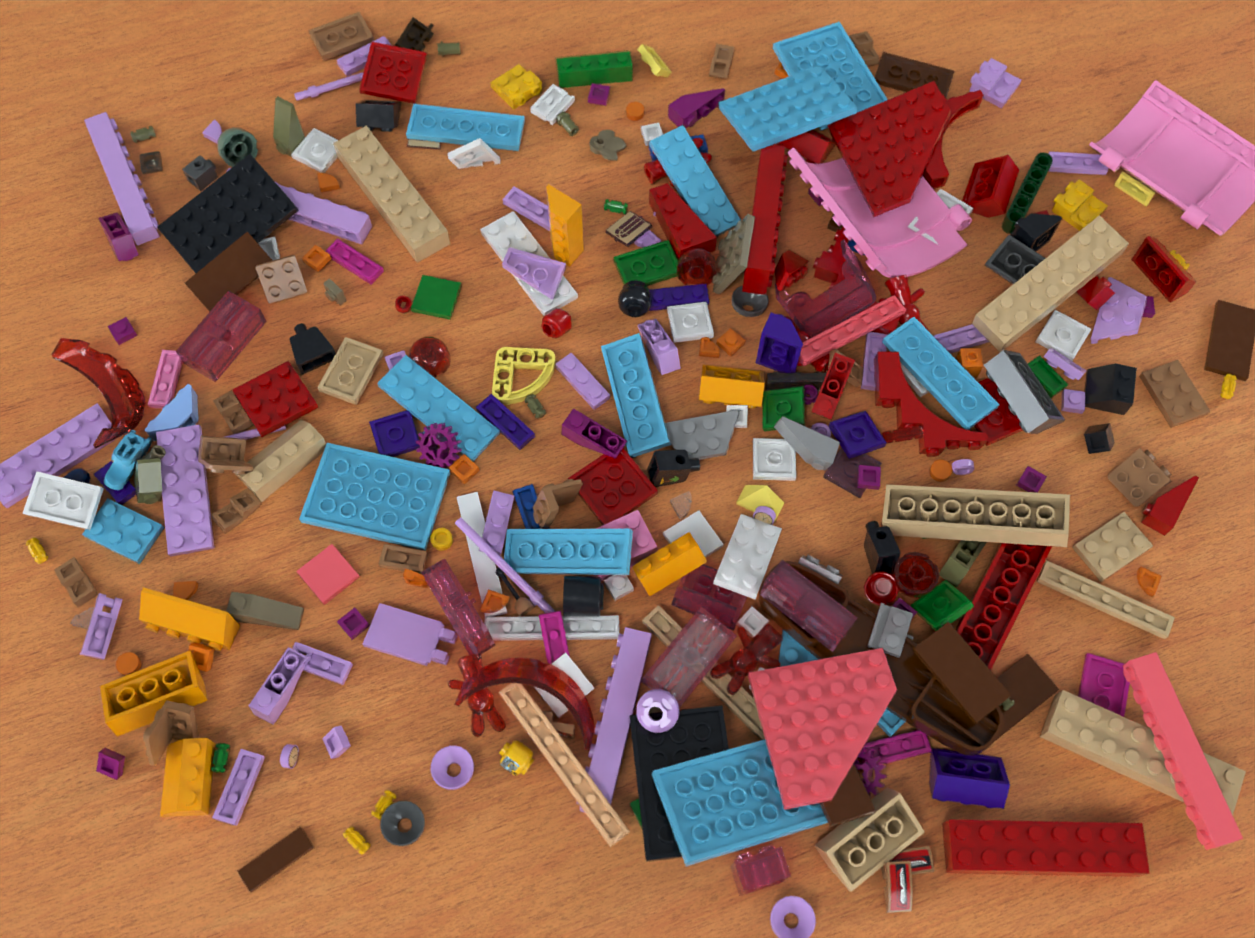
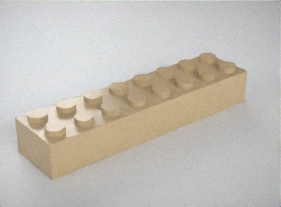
M367 126L333 143L340 162L417 263L450 245L448 230Z
M1099 215L975 315L972 324L999 352L1005 350L1120 257L1129 243Z
M886 484L882 526L889 527L893 536L1067 547L1070 495Z
M1062 690L1054 696L1040 734L1041 738L1184 802L1175 789L1173 776L1165 767V759L1161 750L1154 743V735L1150 728L1067 691ZM1204 753L1233 815L1246 771Z

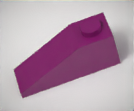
M118 212L98 218L118 261H129L135 256H139L132 235Z

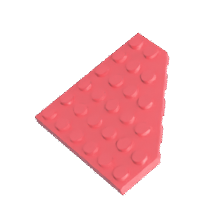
M883 648L749 672L748 678L784 810L832 801L897 691Z

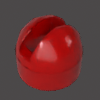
M399 296L396 299L395 308L398 312L405 314L411 309L412 302L409 297ZM402 302L406 303L404 308H401Z

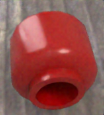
M556 308L544 315L541 325L543 332L548 337H561L570 331L572 327L570 314Z

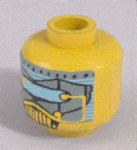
M519 740L513 741L511 745L506 742L499 752L502 756L500 765L514 776H518L520 773L524 775L535 760L532 758L533 751Z

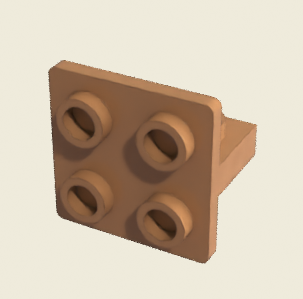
M295 255L256 265V271L268 303L307 293L302 271Z

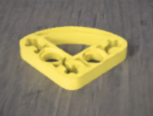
M500 348L496 353L492 395L503 405L523 402L528 395L538 394L548 384L554 373L556 364L554 352L549 349ZM504 355H508L507 360H503ZM523 355L532 357L529 362H522L520 360ZM545 357H549L548 362H544ZM514 369L543 370L540 376L529 386L512 392ZM501 372L509 373V377L504 380L498 378V375ZM501 386H504L505 394H503V397H499Z

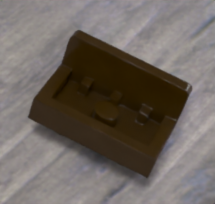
M412 17L395 46L423 51L425 48L423 43L425 41L429 42L434 34L431 31L434 25L431 23L427 27Z

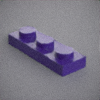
M706 284L649 290L652 297V305L649 311L665 310L668 306L707 302V305H709Z
M492 394L476 406V410L499 429L500 433L519 450L535 437V433Z

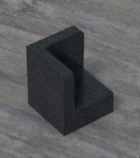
M1110 423L1089 426L1084 433L1089 454L1111 451L1115 443Z

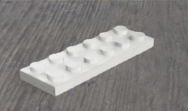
M514 211L480 229L482 236L502 262L509 247L550 259ZM513 275L543 316L556 308H562L578 298L577 292L564 275L553 300Z

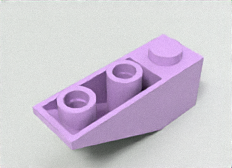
M657 319L647 320L644 323L638 324L641 336L660 374L664 375L681 369L678 349Z
M289 647L287 648L249 704L255 716L272 725L275 724L288 704L307 663V656Z

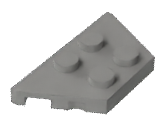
M738 410L667 422L665 425L670 443L675 450H686L689 459L698 458L702 460L724 456L727 454L739 412Z

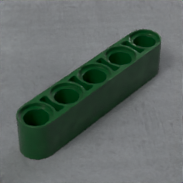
M1039 153L1035 157L1002 222L1004 232L1011 234L1015 230V223L1020 218H1025L1052 165L1053 159L1048 153Z

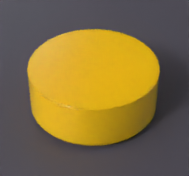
M446 528L435 529L430 536L432 546L439 551L447 550L453 543L452 534Z

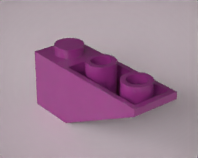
M721 88L682 95L668 105V118L678 127L682 125L685 129L692 127L696 121L706 117L716 107L719 108V102L724 101L725 89Z
M574 408L562 424L561 435L580 446L613 458L618 456L627 443V440Z

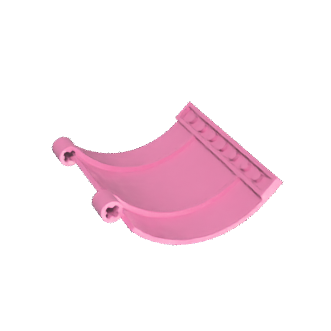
M1156 80L1134 108L1107 136L1096 143L1091 141L1089 144L1090 147L1102 154L1099 158L1100 163L1113 172H1116L1120 167L1183 210L1184 213L1181 219L1197 230L1203 224L1217 235L1222 236L1255 202V146Z
M794 147L787 152L792 158L789 161L796 170L800 169L802 171L800 176L806 184L810 182L813 186L811 191L817 198L821 196L824 200L821 202L823 207L828 212L832 211L834 213L832 219L839 227L843 225L845 236L850 241L854 240L856 242L854 247L861 256L863 254L866 255L868 259L865 262L872 271L877 269L888 278L901 275L910 277L943 263L968 246L957 231L967 228L971 224L972 218L960 204L954 205L949 209L923 176L914 191L910 203L873 217L843 158L827 163L811 164L806 163ZM916 216L919 220L914 226L920 229L917 232L908 228V225ZM926 233L933 237L938 244L923 237L922 234Z

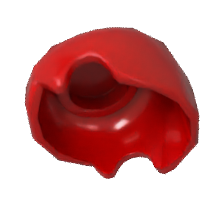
M884 571L871 574L864 584L866 598L870 603L878 606L881 603H884V605L891 603L899 592L897 580L892 574Z

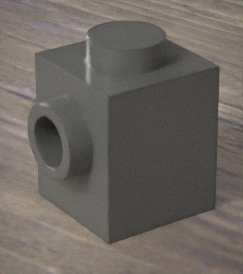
M201 155L182 169L187 180L200 191L218 178L215 171L216 166L211 160H205Z

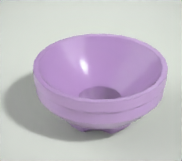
M653 689L644 693L638 701L636 708L640 724L648 731L654 733H661L671 729L676 724L680 713L676 698L670 692L662 689ZM659 707L663 712L662 718L660 720L652 719L649 715L650 708Z
M444 747L432 759L431 775L434 781L442 788L448 790L459 789L465 786L472 778L474 772L473 759L470 753L462 747ZM451 764H458L461 767L460 774L456 777H451L447 774V769Z
M787 896L780 899L772 908L770 923L778 938H809L814 931L816 918L812 907L807 901L797 896ZM788 913H792L798 918V925L794 929H790L784 924V917Z

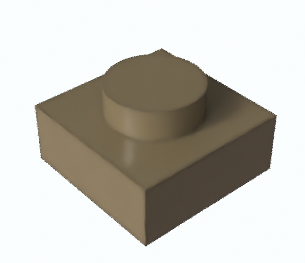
M330 278L323 283L326 289L325 295L330 301L333 302L335 300L340 306L346 302L343 290Z

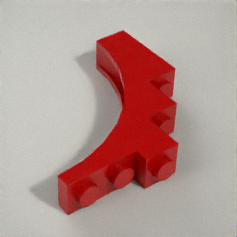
M981 90L968 92L965 95L951 97L946 100L951 109L950 115L945 122L940 138L936 142L931 158L923 173L924 179L933 189L945 186L949 177L942 154V137L947 128L956 119L967 112L979 108L984 96Z
M842 227L835 234V245L831 244L828 252L823 251L820 258L816 257L813 269H815V278L831 283L828 290L831 293L829 301L847 307L845 315L853 317L878 303L862 289L854 277L847 253L848 238L843 233L845 228ZM900 317L871 332L889 335L896 330Z
M877 352L874 358L875 405L882 406L883 408H893L896 406L897 430H904V432L908 433L918 430L919 454L936 457L946 447L950 450L959 449L960 447H967L969 450H979L988 441L987 433L969 431L953 426L938 418L917 399L906 382L900 364L899 352Z

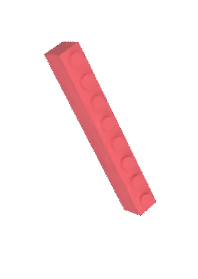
M1157 652L1132 659L1122 665L1124 677L1133 688L1134 699L1143 710L1144 721L1153 732L1154 743L1163 754L1165 767L1173 776L1175 789L1178 795L1183 798L1187 816L1193 821L1197 829L1199 842L1208 850L1243 839Z

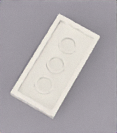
M741 514L713 584L756 599L782 528Z

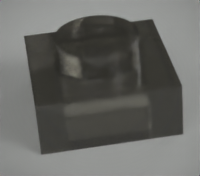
M159 151L139 154L143 174L163 171Z

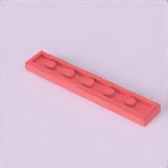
M893 295L804 341L799 361L803 366H806L829 354L830 351L839 349L905 314L906 309L897 297Z

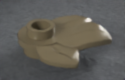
M612 130L600 131L598 136L592 137L589 142L590 150L593 153L601 154L603 158L611 161H617L618 156L616 152L625 149L627 146L621 138L615 137V132Z

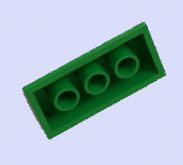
M628 50L555 57L559 88L588 86L592 83L608 84L632 81L633 66L631 54Z

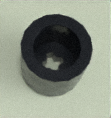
M564 576L563 615L599 617L601 610H603L604 583H601V577Z

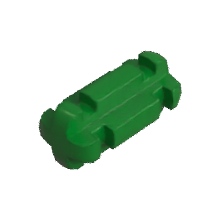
M606 199L604 210L610 209L611 212H623V214H626L628 204Z
M218 743L216 745L218 749L214 752L212 762L214 767H211V770L216 773H224L226 771L224 765H227L229 756L227 749H230V745Z

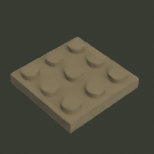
M747 214L742 220L738 221L733 230L729 231L725 239H721L718 245L719 256L715 262L717 269L712 279L714 293L720 295L747 268L755 216Z

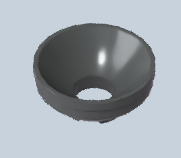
M743 286L738 287L733 292L732 306L740 315L756 317L765 312L768 306L767 294L742 292ZM750 305L754 310L746 311L743 309V306Z
M398 801L390 805L384 811L380 821V828L384 838L396 846L413 844L421 837L425 827L423 812L416 804L409 801ZM402 819H409L412 823L411 829L406 833L398 830V824Z

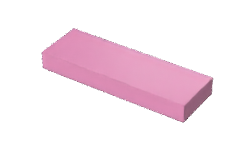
M162 350L148 401L150 408L163 409L166 404L173 400L185 356L183 351Z

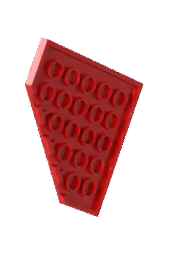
M935 81L828 125V131L873 217L908 204L913 198L914 191L923 176L924 169L931 158L936 142L940 138L951 110Z

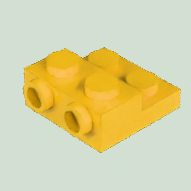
M520 64L490 82L491 88L513 110L524 105L525 102L542 92V81L531 70L527 72Z
M1078 179L1076 183L1071 181L1065 188V194L1059 193L1053 201L1055 205L1052 212L1061 216L1063 220L1080 231L1101 215L1108 205L1093 196L1092 194L1095 190Z

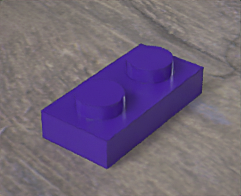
M110 461L95 472L94 476L116 502L123 505L136 495V490L129 481L121 490L111 489L104 484L105 475L113 463Z

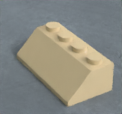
M301 419L247 462L253 466V471H246V474L235 475L263 502L321 455L326 447V442L310 423Z
M888 787L871 800L876 810L874 814L840 824L814 845L826 865L850 892L883 867L884 862H889L924 833L923 828L901 793Z

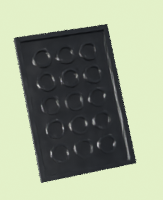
M249 154L157 228L192 270L197 273L246 232L259 243L299 211V209L254 157Z
M722 705L679 710V718L676 724L671 729L661 733L648 731L640 724L637 715H630L646 862L683 858L652 773L657 769L729 750ZM663 712L649 713V715L654 720H660Z

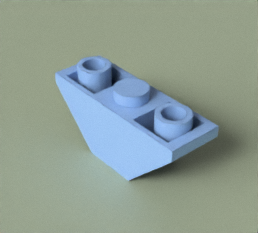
M187 384L184 388L180 389L176 397L163 407L155 419L148 423L144 430L150 438H153V441H157L156 432L193 426L199 421L198 397L192 386Z

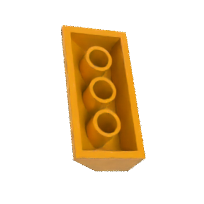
M549 184L546 188L553 254L557 261L566 263L570 267L584 251L582 204Z
M144 587L142 588L139 620L146 625L145 628L156 633L162 630L166 632V635L176 639L182 636L187 638V641L190 643H206L209 647L215 648L214 650L221 651L222 648L226 650L231 649L240 624L228 612Z
M191 651L100 686L105 723L117 737L153 723L156 712L163 707L166 700L185 703L190 706L208 701L203 678Z

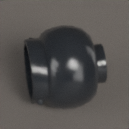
M633 280L623 285L618 296L620 310L630 317L643 316L650 310L652 297L645 283Z

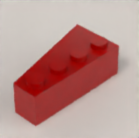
M668 183L649 189V204L653 212L655 211L656 218L667 240H669L679 263L716 251L717 237Z

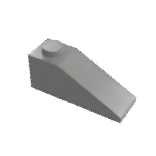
M783 416L775 423L774 428L806 463L811 464L813 468L825 471L833 464L840 444L839 441Z

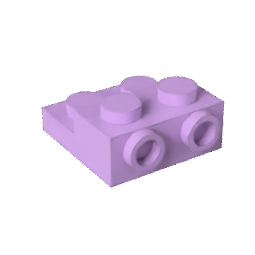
M991 58L988 62L984 61L979 69L980 73H975L971 78L970 83H972L969 92L981 90L984 100L1002 109L1020 85L1021 79L1005 72L1007 66Z

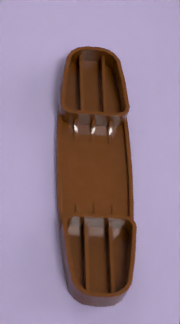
M792 561L777 564L765 577L759 591V602L762 609L817 659L874 650V648H869L867 645L877 615L850 599L848 592L843 587L819 573ZM776 577H779L803 596L796 607H793L769 588ZM818 608L844 628L837 639H834L810 620V617ZM906 636L899 658L885 653L897 688L894 697L886 709L941 744L963 755L974 756L985 751L994 743L1002 730L1004 721L1000 707L995 708L974 725L912 651L918 644Z

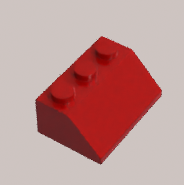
M810 130L773 145L785 146L789 150L794 147L801 156L807 158L806 162L821 164L824 163L836 144L833 139L815 130Z
M1009 155L975 163L962 202L973 208L972 213L990 218L1004 215L1020 169Z
M1146 237L1131 259L1170 303L1187 294L1196 283L1192 275L1181 266L1179 261L1171 255L1157 238Z

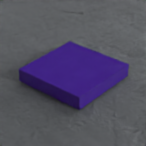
M402 411L369 422L379 454L395 457L420 448V445L416 443L419 437L409 411Z
M866 410L832 421L828 426L837 441L840 442V446L849 459L883 448L887 443Z

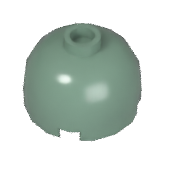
M233 127L227 129L218 139V153L232 167L247 155L251 154L255 159L258 154V149L256 148L257 140L251 133L242 128Z

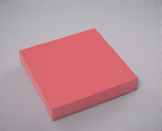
M333 544L296 571L324 605L360 577Z

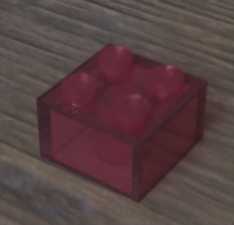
M769 845L761 848L756 855L752 856L751 852H746L736 856L737 858L734 859L735 861L730 868L739 896L786 882L791 877L782 847L775 848L774 845Z

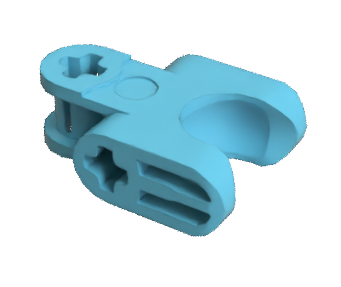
M133 429L129 434L125 435L113 451L111 457L113 463L105 475L104 484L114 490L123 489L133 475L137 460H141L150 449L153 438L148 437L145 439L136 435V431Z

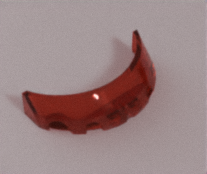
M61 338L51 354L53 359L72 367L89 379L103 394L111 411V428L102 429L93 444L94 448L96 449L136 428L144 416L146 401L144 393L139 388V383L128 369H122L116 363L117 359L110 354L100 353L88 347L90 345L88 342L78 339Z
M508 658L484 666L462 684L454 704L457 707H460V704L474 693L498 684H527L550 693L560 700L571 712L583 736V750H590L595 730L590 705L576 682L559 668L532 658Z

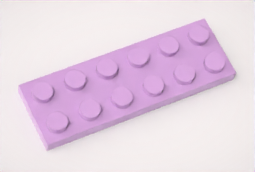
M98 403L0 463V501L4 507L9 508L29 495L36 472L59 476L121 437Z
M200 425L156 432L157 445L163 447L166 452L164 457L161 458V476L167 551L170 557L215 549L207 473L205 466L198 462L200 436H202Z

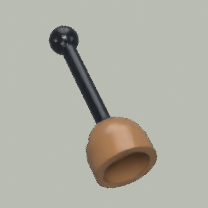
M497 568L496 575L502 578L517 600L515 603L517 614L519 617L524 616L534 608V605L528 598L519 597L504 575V572Z

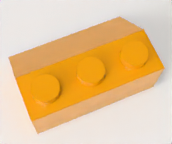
M703 364L699 400H703L707 404L721 402L726 406L736 404L748 405V408L751 409L761 407L765 384L764 371Z
M688 532L633 565L632 568L648 595L652 596L705 564L707 560L693 536Z
M182 739L168 745L160 817L209 815L213 778L211 767H214L212 762L215 752V743L210 739Z

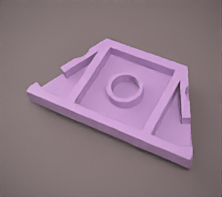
M1109 277L1108 280L1113 284L1110 288L1115 294L1099 309L1091 336V344H1096L1098 340L1109 337L1113 340L1121 336L1138 334L1147 296Z

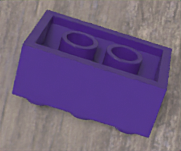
M770 313L761 333L756 364L794 378L803 343L790 319L781 314Z
M931 748L929 786L932 799L1004 809L1010 783L1002 758L979 754L970 756L963 755L957 751Z

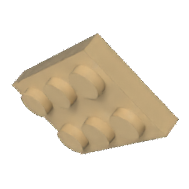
M345 337L317 387L319 392L357 405L383 356V351Z
M1123 512L1075 544L1072 548L1102 582L1148 551L1153 545L1126 513Z

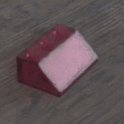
M705 564L683 576L676 588L671 605L734 631L747 596L713 584L718 570Z

